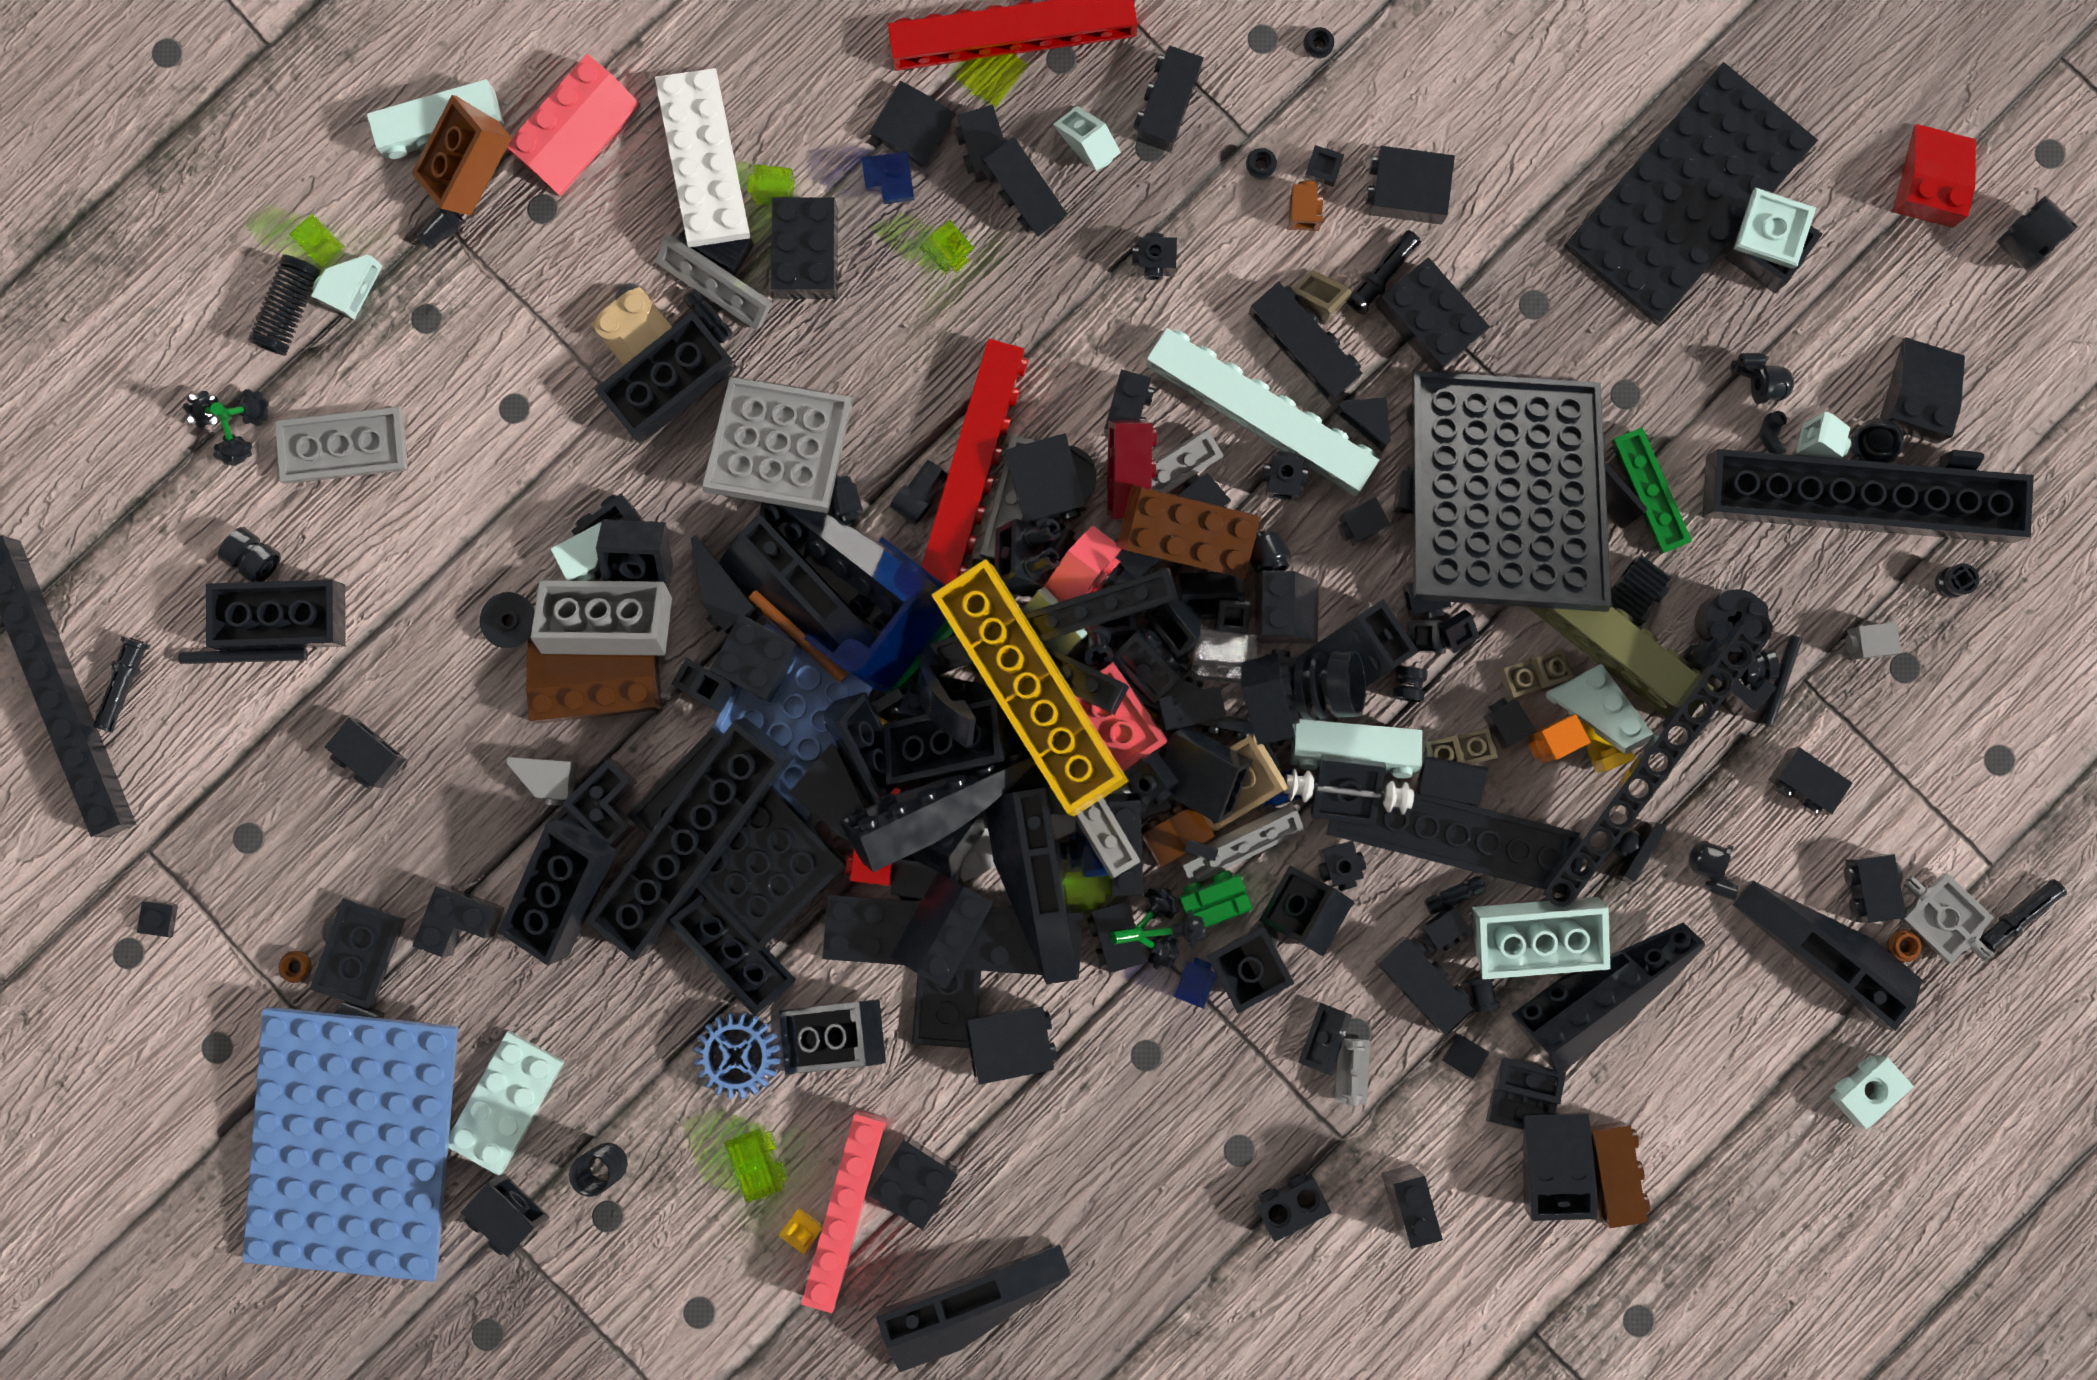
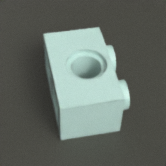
M1876 1054L1863 1059L1858 1065L1859 1070L1851 1077L1848 1076L1840 1080L1834 1087L1836 1091L1829 1096L1855 1126L1869 1129L1914 1087L1888 1057ZM1872 1082L1874 1091L1867 1097L1865 1095V1086L1867 1083Z

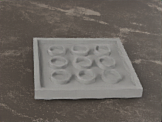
M729 377L702 486L703 492L828 513L852 408V397Z

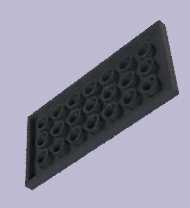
M1723 61L1563 247L1658 326L1739 233L1752 191L1758 188L1773 193L1815 145L1818 139Z

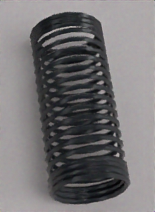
M283 254L279 261L280 266L277 267L278 271L275 272L276 276L273 277L274 281L271 282L272 286L268 288L269 292H266L268 297H264L266 302H262L264 307H260L262 312L258 313L259 317L256 318L257 322L254 323L255 327L252 328L253 332H250L248 341L276 354L286 356L290 348L289 345L265 336L260 332L267 333L287 343H292V341L267 331L260 326L269 328L289 338H294L292 334L286 331L296 333V330L288 326L298 328V325L293 322L300 323V320L295 317L302 318V315L295 311L305 312L300 307H307L302 302H309L304 297H311L307 292H313L309 287L313 288L314 284L311 282H315L317 277L320 276L321 270L304 260ZM281 269L287 270V271H289V272H291V273H293V274H295V275L286 273L285 271H283V270H281ZM281 275H285V276H287V277H289V278H291V279H293V280L284 278V277H282ZM279 280H283V281H285V282H287V283H289V284H291V285H293V286L284 284V283L280 282ZM276 285L283 286L284 288H286V289H288V290L282 289V288H280V287H278V286H276ZM274 290H278V291H280V292H282V293H284V294H286V295H288V296L279 294V293H277V292L274 291ZM272 295L278 296V297H280V298H282V299H284V300H286V301H288V302H285V301H283V300L277 299V298H275V297L272 296ZM270 300L276 301V302H278V303H280V304H282V305H284V306H286V307L277 305V304L271 302ZM267 305L276 307V308H278V309H280V310H282V311H284V312H286V313H283V312H280V311H278V310L272 309L271 307H269V306H267ZM267 311H271V312H273V313H275V314H277V315H279V316H282V317H284V318H286V319H283V318H281V317L272 315V314L268 313ZM265 316L271 317V318H273V319H275V320H277V321H279V322H281V323H278V322H275V321H273V320H270V319L266 318ZM262 321L269 322V323H271V324H273V325H275V326H277V327H279V328H282V329H284V330H286V331H283V330L278 329V328H276V327L270 326V325H268V324H266V323H264V322H262Z
M608 1142L597 1145L578 1157L571 1165L569 1171L571 1186L580 1195L587 1197L598 1196L619 1181L626 1173L628 1166L627 1156L624 1150L617 1144ZM591 1157L599 1158L605 1163L609 1174L607 1181L600 1180L593 1175L590 1169Z

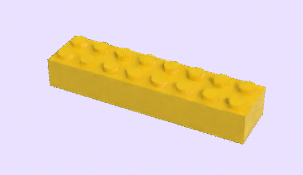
M986 559L932 594V597L1068 815L1073 817L1129 782L990 562Z

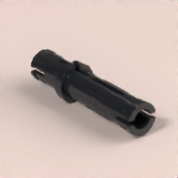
M2050 879L2046 885L2027 898L2011 913H2005L2000 916L1999 922L1983 934L1979 940L1995 953L1998 948L2012 937H2019L2023 933L2024 927L2044 913L2060 898L2066 896L2067 891L2059 881Z

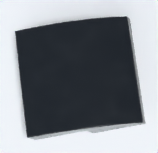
M899 81L868 134L892 151H899L917 165L923 167L956 114L923 92Z
M1503 1057L1494 1083L1486 1121L1523 1130V1114L1556 1113L1557 1105L1561 1104L1566 1073L1562 1072L1558 1075L1553 1069Z

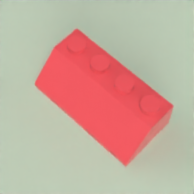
M586 54L512 137L507 149L518 162L556 194L561 196L641 105L609 71L590 55Z

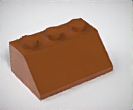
M451 95L412 171V175L440 209L471 216L503 154L507 150L512 137L497 120L458 96Z

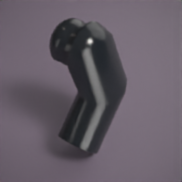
M1782 411L1768 413L1762 422L1759 438L1769 453L1783 454L1787 451L1778 438L1781 427L1787 423V417Z

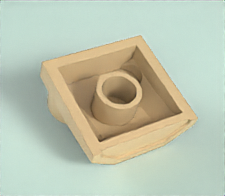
M640 287L629 290L602 310L591 324L623 365L672 328Z

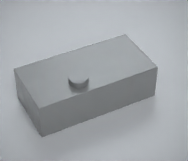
M539 581L531 639L541 654L665 655L672 597L664 582Z

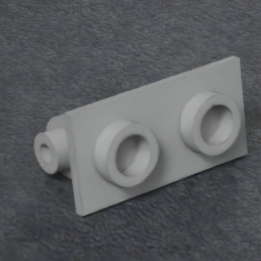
M1344 1038L1337 1056L1335 1102L1353 1106L1367 1104L1370 1040Z

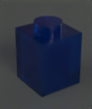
M1195 957L1193 962L1185 960L1172 994L1173 997L1204 1009L1217 976L1216 972L1211 970V963Z

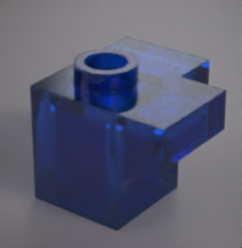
M908 151L861 158L866 191L881 192L884 204L915 200Z

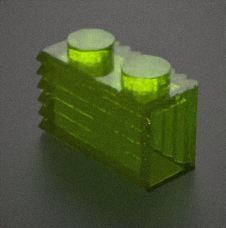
M764 1125L731 1137L724 1142L745 1203L773 1194L785 1187L784 1180L788 1179L785 1166L782 1161H776L773 1150L777 1149L776 1141L771 1131L766 1132Z

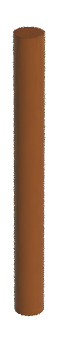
M757 590L748 597V600L837 681L842 683L848 677L849 673Z

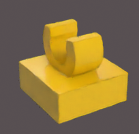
M798 1208L778 1236L804 1255L822 1231L823 1225L801 1208Z

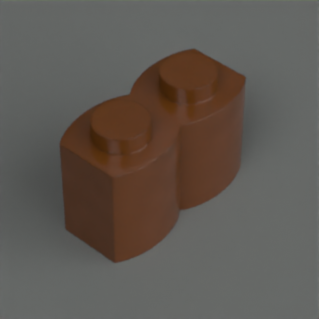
M1180 804L1170 810L1172 817L1164 822H1161L1158 817L1143 826L1145 833L1141 834L1142 841L1158 868L1184 855L1183 849L1187 840L1190 839L1204 843L1214 837L1202 814L1184 804Z

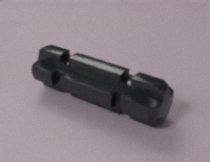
M690 290L684 295L683 301L693 310L708 330L713 331L712 334L720 343L727 341L733 334L731 329L725 322L722 323L723 320L706 301H703L704 299L697 290Z
M1476 876L1469 879L1466 884L1462 882L1440 892L1438 896L1435 894L1424 900L1425 906L1430 914H1435L1442 911L1443 907L1449 908L1470 899L1471 895L1476 896L1485 892L1486 886L1482 878Z

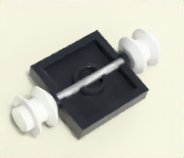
M1321 755L1317 780H1314L1309 770H1307L1304 776H1298L1296 769H1292L1291 775L1286 774L1284 779L1289 788L1283 792L1289 794L1290 801H1292L1295 795H1301L1303 802H1307L1312 794H1314L1311 817L1316 819L1375 826L1379 802H1383L1386 811L1389 813L1393 807H1399L1401 814H1405L1407 808H1412L1414 801V791L1409 789L1407 782L1404 783L1402 788H1396L1394 781H1390L1385 788H1382L1386 772L1385 762Z

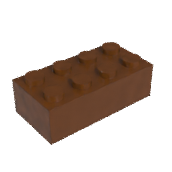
M1132 484L1116 546L1126 551L1245 579L1261 517Z

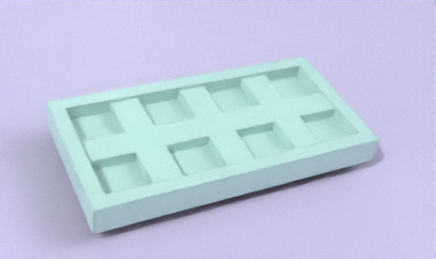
M508 1031L449 1135L448 1148L494 1174L502 1175L565 1061L517 1034Z

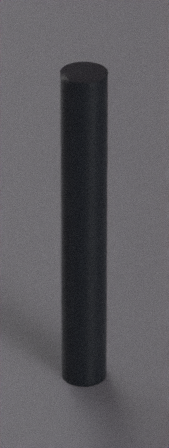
M1790 635L1779 667V677L1774 682L1776 689L1769 697L1761 724L1764 726L1774 727L1803 640L1801 637Z

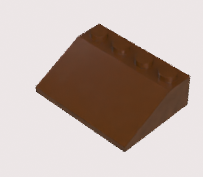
M531 636L529 637L526 694L530 722L540 724L663 710L657 655L541 654L532 641Z

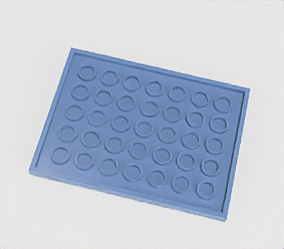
M267 1007L262 1010L242 1263L430 1282L436 1280L458 1026Z

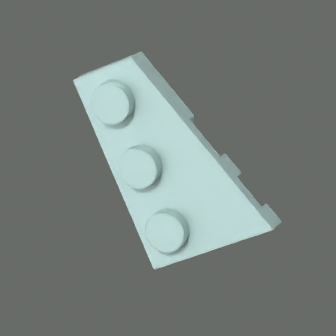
M1602 664L1546 692V698L1549 701L1561 705L1569 711V715L1576 714L1578 719L1592 727L1598 736L1624 754L1647 744L1653 736V732Z

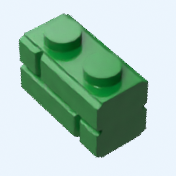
M1230 870L1212 876L1214 882L1202 886L1200 881L1183 887L1184 894L1178 896L1185 916L1188 910H1192L1194 916L1203 918L1205 927L1253 910L1239 873L1231 875Z

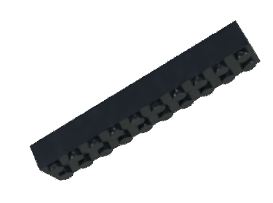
M1717 449L1706 456L1702 517L2016 543L2031 538L2034 475Z

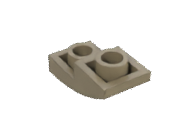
M1564 649L1498 670L1508 700L1574 678Z
M1491 727L1425 742L1428 755L1433 758L1466 764L1498 758Z

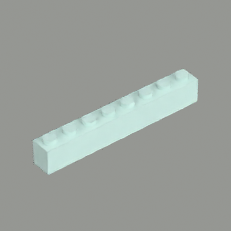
M1166 328L1147 358L1146 367L1281 451L1296 453V458L1304 459L1305 466L1355 497L1357 496L1379 462V459L1374 457L1375 452L1363 444L1357 446L1348 440L1349 436L1340 429H1329L1321 424L1322 419L1316 414L1309 411L1304 413L1295 408L1296 403L1284 395L1278 397L1268 391L1270 389L1269 386L1259 379L1254 378L1253 381L1242 375L1243 371L1237 365L1231 362L1225 364L1216 359L1217 355L1215 352L1205 346L1199 348L1189 342V336L1177 329L1171 331Z

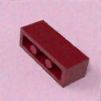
M1108 421L1107 515L1113 519H1123L1132 484L1152 489V479L1156 477V462L1152 460V447H1156L1157 431L1156 428H1153V423L1149 421Z

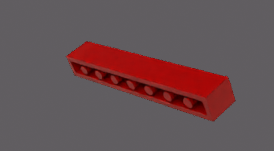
M1046 0L1035 3L1032 1H1021L1014 6L992 5L985 10L978 11L963 9L955 14L943 16L941 14H930L925 18L915 20L900 18L893 23H888L894 68L895 71L1133 38L1137 36V18L1134 0Z
M988 338L919 572V576L927 582L944 587L968 571V567L964 566L967 554H973L977 537L972 536L975 524L981 525L986 507L981 506L984 494L990 495L994 483V477L990 476L992 466H998L1003 448L998 447L1001 435L1007 436L1012 418L1007 417L1010 406L1015 407L1018 401L1020 389L1016 388L1019 376H1025L1029 359L1024 358L1025 352L1022 347Z

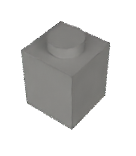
M1897 622L1858 626L1847 630L1848 635L1845 639V645L1848 653L1851 654V660L1901 654Z

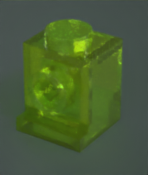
M949 220L932 233L920 249L923 253L927 252L940 269L947 274L952 269L955 273L961 271L970 262L967 257L974 247L953 222Z

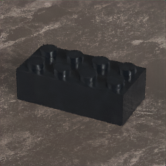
M692 311L594 390L631 436L641 445L734 371L737 366Z
M335 580L206 584V647L217 650L346 647L345 584Z
M569 818L546 824L498 933L547 966L569 957L617 850Z

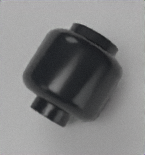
M1257 532L1249 561L1255 573L1259 576L1262 571H1286L1290 566L1288 563L1291 559V552L1281 536L1276 532Z

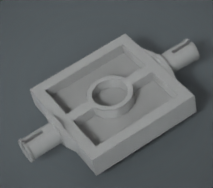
M1942 873L1931 886L1926 888L1913 875L1903 882V886L1915 895L1916 898L1913 905L1906 911V918L1900 919L1946 963L1952 964L1962 952L1971 949L1982 961L1990 958L1989 956L1993 954V951L1979 939L1982 936L1983 930L1994 917L1948 873Z

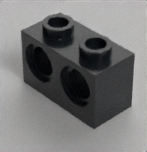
M1303 1172L1298 1173L1286 1181L1288 1185L1278 1190L1272 1187L1261 1192L1258 1195L1259 1200L1254 1202L1274 1243L1332 1213L1314 1177L1310 1173L1304 1175ZM1302 1190H1311L1313 1192L1312 1201L1307 1205L1299 1204L1297 1202L1298 1194ZM1273 1205H1283L1285 1213L1280 1219L1274 1220L1269 1218L1268 1213Z

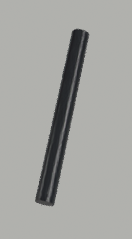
M306 648L180 652L178 655L180 664L304 661L308 659Z

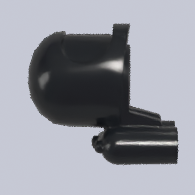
M1741 353L1738 360L1732 361L1730 369L1732 373H1740L1741 376L1751 378V394L1756 404H1764L1768 400L1781 401L1791 395L1794 389V377L1790 370L1783 366H1766L1765 364L1769 357L1764 353Z
M1705 840L1698 842L1689 854L1690 868L1694 873L1711 879L1706 881L1705 886L1709 888L1712 894L1735 901L1739 890L1738 885H1735L1731 879L1725 876L1734 846L1727 844L1726 848Z

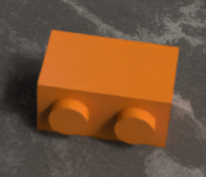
M1576 714L1560 718L1528 736L1530 739L1528 747L1535 759L1540 758L1542 763L1558 760L1591 743Z

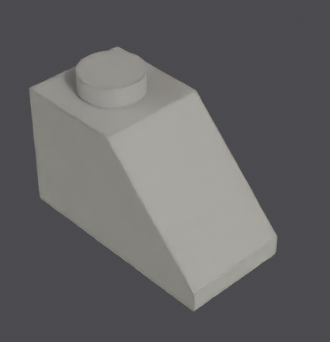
M507 757L508 766L534 797L545 798V805L564 806L562 804L564 800L575 791L577 763Z

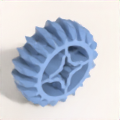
M730 1012L727 1014V1024L724 1018L718 1016L715 1018L718 1028L709 1023L705 1026V1029L710 1036L705 1034L698 1036L697 1039L704 1043L705 1047L696 1046L694 1048L695 1053L703 1054V1058L694 1060V1065L700 1066L704 1064L705 1069L697 1075L699 1078L707 1074L711 1079L705 1084L707 1088H710L714 1083L718 1084L715 1091L716 1095H721L724 1089L728 1088L727 1098L733 1099L736 1089H738L740 1098L745 1099L748 1094L747 1087L753 1095L759 1093L757 1082L761 1086L767 1087L770 1083L764 1075L774 1077L777 1074L775 1069L769 1067L770 1064H779L781 1060L778 1057L771 1056V1053L778 1052L781 1049L780 1045L770 1046L769 1044L777 1035L772 1033L766 1037L763 1032L769 1028V1024L764 1023L760 1028H757L758 1016H753L750 1022L747 1023L746 1012L740 1013L738 1021H736L734 1012ZM739 1029L751 1035L743 1042L738 1043L731 1038H727L723 1032ZM757 1041L762 1051V1062L759 1069L751 1058V1050ZM715 1042L719 1044V1048L724 1056L723 1062L718 1069L713 1060ZM748 1044L741 1055L743 1063L738 1060L727 1067V1064L734 1055L731 1049L734 1047L736 1051ZM737 1068L744 1073L747 1072L752 1078L745 1081H734L726 1078L724 1075L731 1069Z

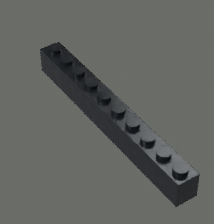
M2 535L0 536V616L90 837L108 838L137 824L99 731L92 726L94 719L22 543L19 540Z

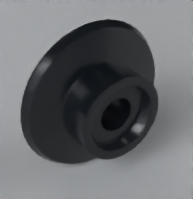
M514 592L499 593L490 598L481 610V631L485 638L495 646L501 648L517 647L526 642L531 636L534 608L520 594ZM509 616L514 617V622L511 626L506 625V619Z

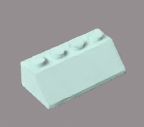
M1599 897L1578 898L1566 907L1554 906L1550 901L1472 907L1473 940L1482 979L1610 969L1608 907Z

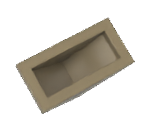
M1311 270L1292 289L1298 296V300L1306 308L1310 309L1324 325L1347 303L1352 293L1349 287L1314 270Z

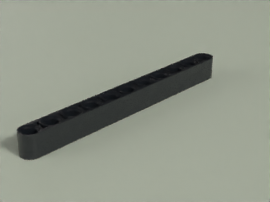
M1748 613L1738 620L1547 877L1543 890L1548 900L1554 906L1566 907L1574 902L1771 638L1773 624L1768 617L1761 614ZM1758 619L1762 624V631L1758 636L1751 637L1747 631L1748 625L1751 621ZM1739 646L1742 650V658L1738 663L1731 664L1727 658L1728 652L1732 647ZM1719 673L1722 676L1723 683L1720 688L1711 690L1708 687V679L1712 674ZM1694 700H1700L1703 704L1702 712L1698 716H1690L1688 713L1689 704ZM1675 726H1681L1683 729L1682 739L1679 742L1671 743L1668 739L1670 729ZM1654 753H1662L1664 756L1662 766L1657 769L1650 768L1648 764L1650 756ZM1635 779H1642L1645 783L1644 790L1637 795L1630 794V783ZM1617 805L1624 806V817L1618 821L1611 820L1609 817L1610 810ZM1597 831L1605 832L1606 840L1602 845L1592 846L1590 844V838L1593 833ZM1575 858H1585L1587 866L1583 871L1574 872L1571 870V863ZM1558 883H1564L1568 886L1567 893L1560 898L1552 896V888Z

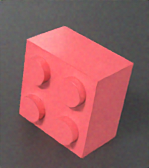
M1092 525L1067 551L1060 565L1055 569L1044 587L1059 602L1100 590L1107 576L1111 575L1120 563L1116 557L1122 548L1117 547L1116 542Z

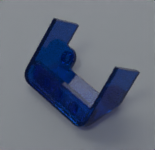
M881 537L878 542L903 560L896 570L894 581L896 587L908 598L870 648L854 639L842 642L836 650L816 635L807 634L804 639L842 669L874 690L887 692L898 685L920 656L923 648L927 647L947 619L932 597L933 593L946 584L892 542Z

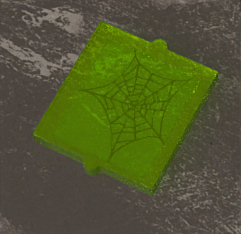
M1013 53L969 59L956 76V79L970 88L974 96H981L997 108L1026 70L1028 64Z

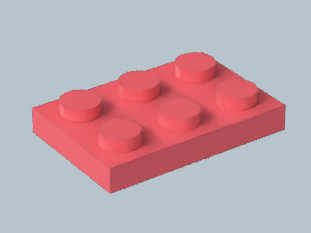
M1114 662L1101 669L1100 672L1129 686L1115 716L1079 698L1077 700L1124 772L1141 758L1151 754L1167 743L1168 739Z

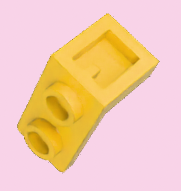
M1579 719L1591 742L1585 745V748L1596 773L1606 772L1635 760L1632 751L1627 754L1622 753L1598 736L1592 727Z

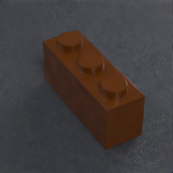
M1623 1121L1590 1126L1597 1200L1602 1224L1608 1228L1647 1223L1650 1202L1647 1194L1643 1193L1641 1180L1645 1179V1174L1641 1161H1637L1635 1148L1639 1147V1140L1636 1130Z

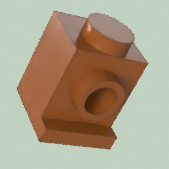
M1300 181L1298 184H1293L1289 201L1288 230H1320L1323 216L1317 215L1322 214L1323 196H1318V185H1316V182Z

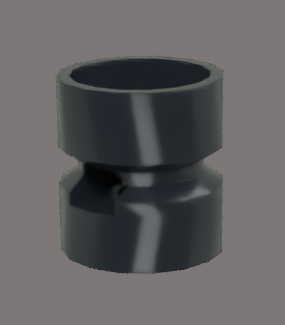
M239 527L230 533L221 544L217 553L218 558L233 570L239 569V574L250 582H264L276 570L281 560V554L268 544L260 543V539L245 527Z

